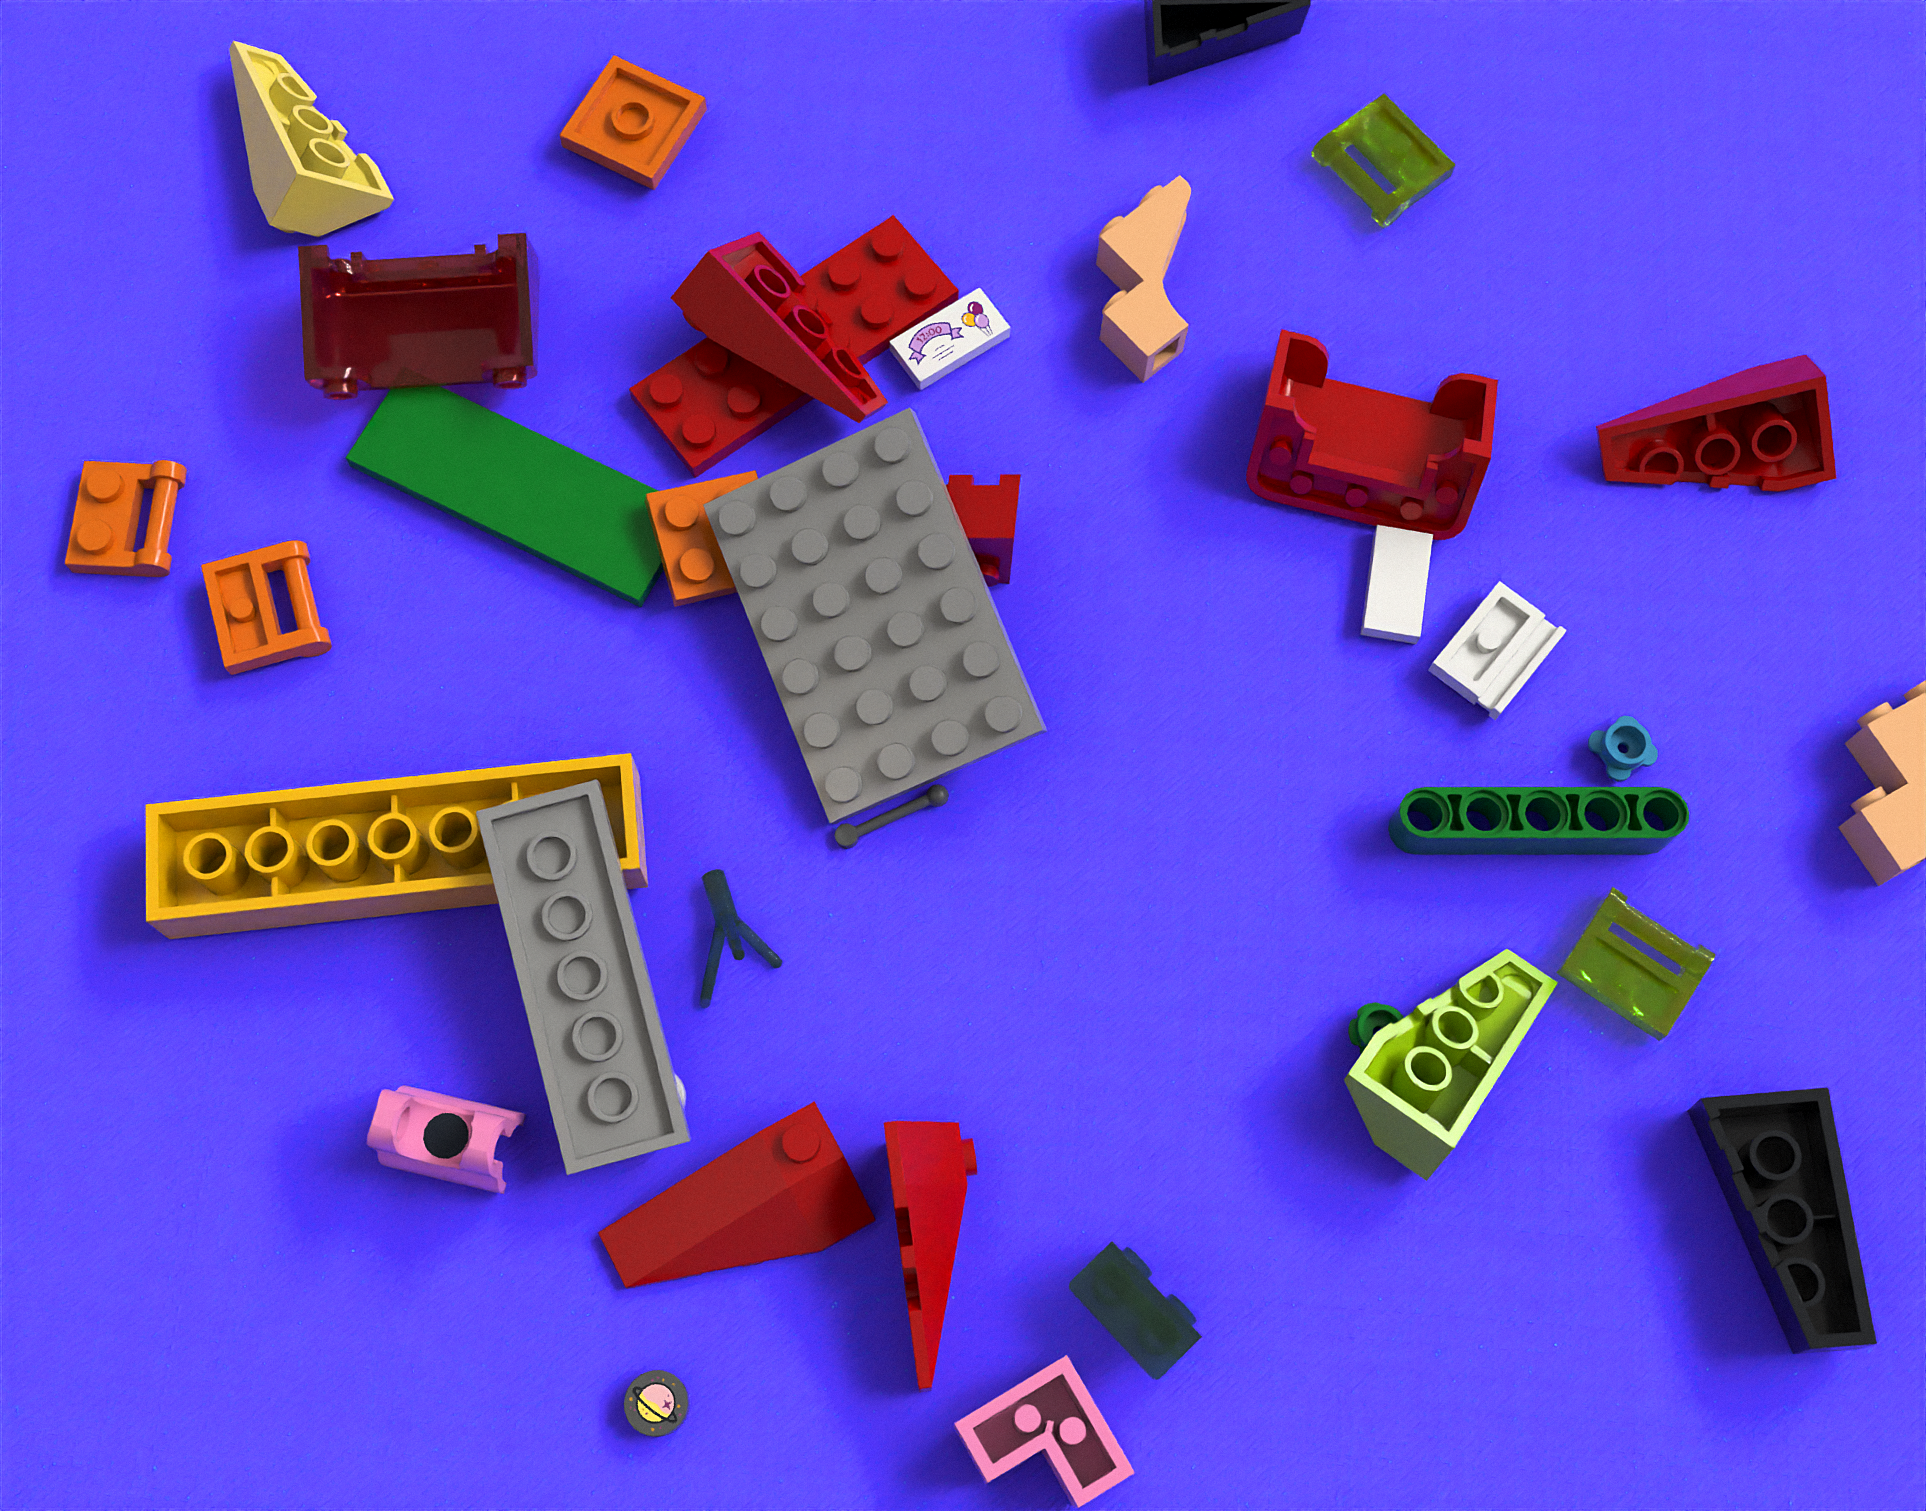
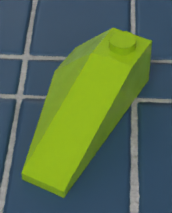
M1505 949L1460 978L1454 986L1434 999L1430 997L1419 1004L1412 1013L1395 1024L1390 1023L1377 1031L1344 1078V1082L1374 1144L1427 1181L1457 1145L1558 982L1509 949Z

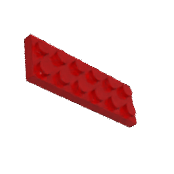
M894 215L801 275L806 284L800 292L814 312L816 309L826 312L833 322V325L829 328V335L835 344L846 347L854 352L862 365H865L890 348V341L959 300V290ZM708 337L629 388L633 402L694 478L814 399L812 396Z

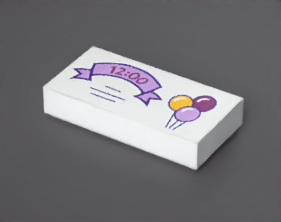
M979 287L890 341V351L921 391L1009 338L1011 327Z

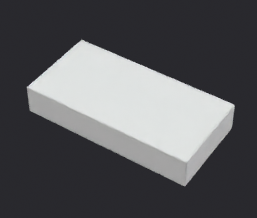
M1377 525L1373 535L1360 635L1417 644L1421 637L1433 534Z

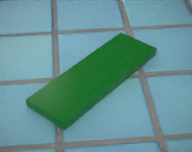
M403 369L345 457L350 467L640 608L664 570L645 504L646 494L657 492L658 490Z

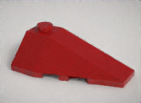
M759 231L708 250L670 297L682 310L683 316L689 325L703 332L714 342L858 423L881 411L888 404V401L854 352L846 347L835 344L829 335V328L833 325V322L826 312L820 309H816L814 312L800 292L806 284L801 276Z
M1806 354L1745 369L1596 426L1603 477L1606 481L1672 485L1676 481L1707 483L1709 487L1728 488L1729 485L1758 486L1761 491L1781 492L1837 479L1826 375Z
M890 1121L883 1122L918 1389L919 1393L932 1391L967 1193V1176L978 1175L973 1138L961 1139L959 1122Z

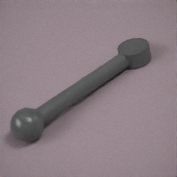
M939 784L932 785L927 790L926 795L857 826L847 823L841 824L835 831L836 842L844 849L853 848L858 843L860 836L927 806H943L949 798L948 790Z

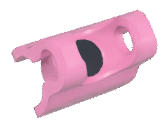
M402 1085L396 1091L384 1089L380 1093L367 1135V1145L377 1150L378 1160L383 1166L504 1194L507 1183L502 1178L503 1163L499 1160H494L496 1143L499 1135L511 1137L517 1125L523 1126L526 1114Z

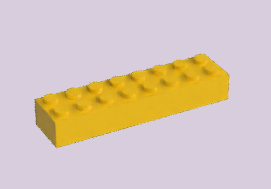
M626 753L145 804L146 922L168 939L498 904L476 811L596 779L601 785L627 889L648 887L640 775L632 754Z

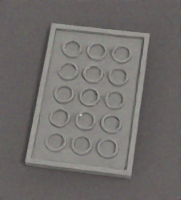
M910 407L703 504L829 823L837 824L1048 732L915 411Z

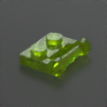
M1385 93L1318 141L1311 152V156L1322 167L1329 165L1373 210L1371 217L1383 229L1394 223L1407 208L1450 178L1456 166ZM1353 144L1396 190L1388 195L1344 149Z
M1611 887L1596 907L1588 924L1556 973L1660 1041L1670 1032L1712 964L1716 953L1702 944H1698L1696 947L1692 946L1626 902L1628 896L1618 889ZM1614 922L1681 966L1679 975L1677 976L1610 932L1608 929Z

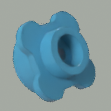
M1630 716L1619 717L1608 730H1596L1588 738L1589 750L1592 753L1599 754L1607 766V776L1614 781L1622 782L1627 780L1632 770L1639 766L1650 767L1658 757V751L1652 744L1648 731L1635 718ZM1624 744L1628 749L1627 753H1621L1618 750V745Z

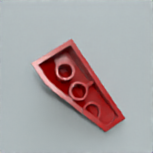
M814 1101L754 1134L599 1231L598 1234L625 1288L631 1289L699 1276L706 1272L738 1266H751L784 1257L822 1252L876 1222V1219L839 1145Z

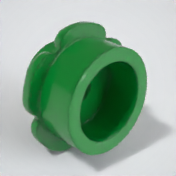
M1376 1002L1365 1004L1358 1009L1357 1018L1352 1019L1349 1023V1039L1353 1045L1360 1048L1359 1052L1361 1054L1374 1036L1373 1029L1375 1027L1382 1029L1390 1023L1395 1024L1404 1017L1397 1009L1389 1005Z

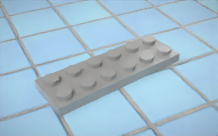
M596 779L476 811L566 1174L570 1175L691 1141L600 782Z

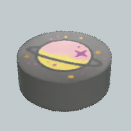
M651 1370L639 1375L629 1385L624 1398V1411L630 1425L638 1432L651 1437L667 1436L678 1430L685 1422L690 1409V1397L684 1383L675 1375L663 1370Z

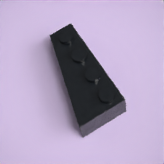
M1828 1087L1700 1098L1687 1112L1792 1353L1804 1354L1858 1350L1877 1344Z

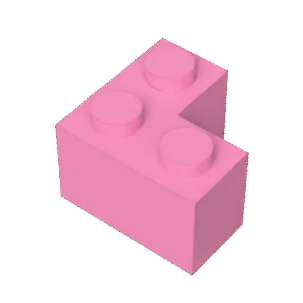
M1067 1355L957 1421L953 1426L985 1484L1041 1450L1073 1508L1083 1506L1135 1473Z

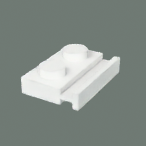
M1499 581L1434 660L1428 671L1475 705L1476 702L1490 712L1488 716L1496 720L1567 630L1562 626L1556 628L1544 619L1546 615Z

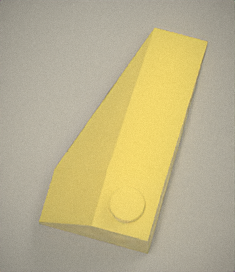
M233 40L229 47L252 186L269 225L286 233L300 232L320 237L389 208L394 198L377 165L366 153L355 155L343 141L348 133L338 120L329 121L323 114L318 112L313 106L317 96L283 56Z

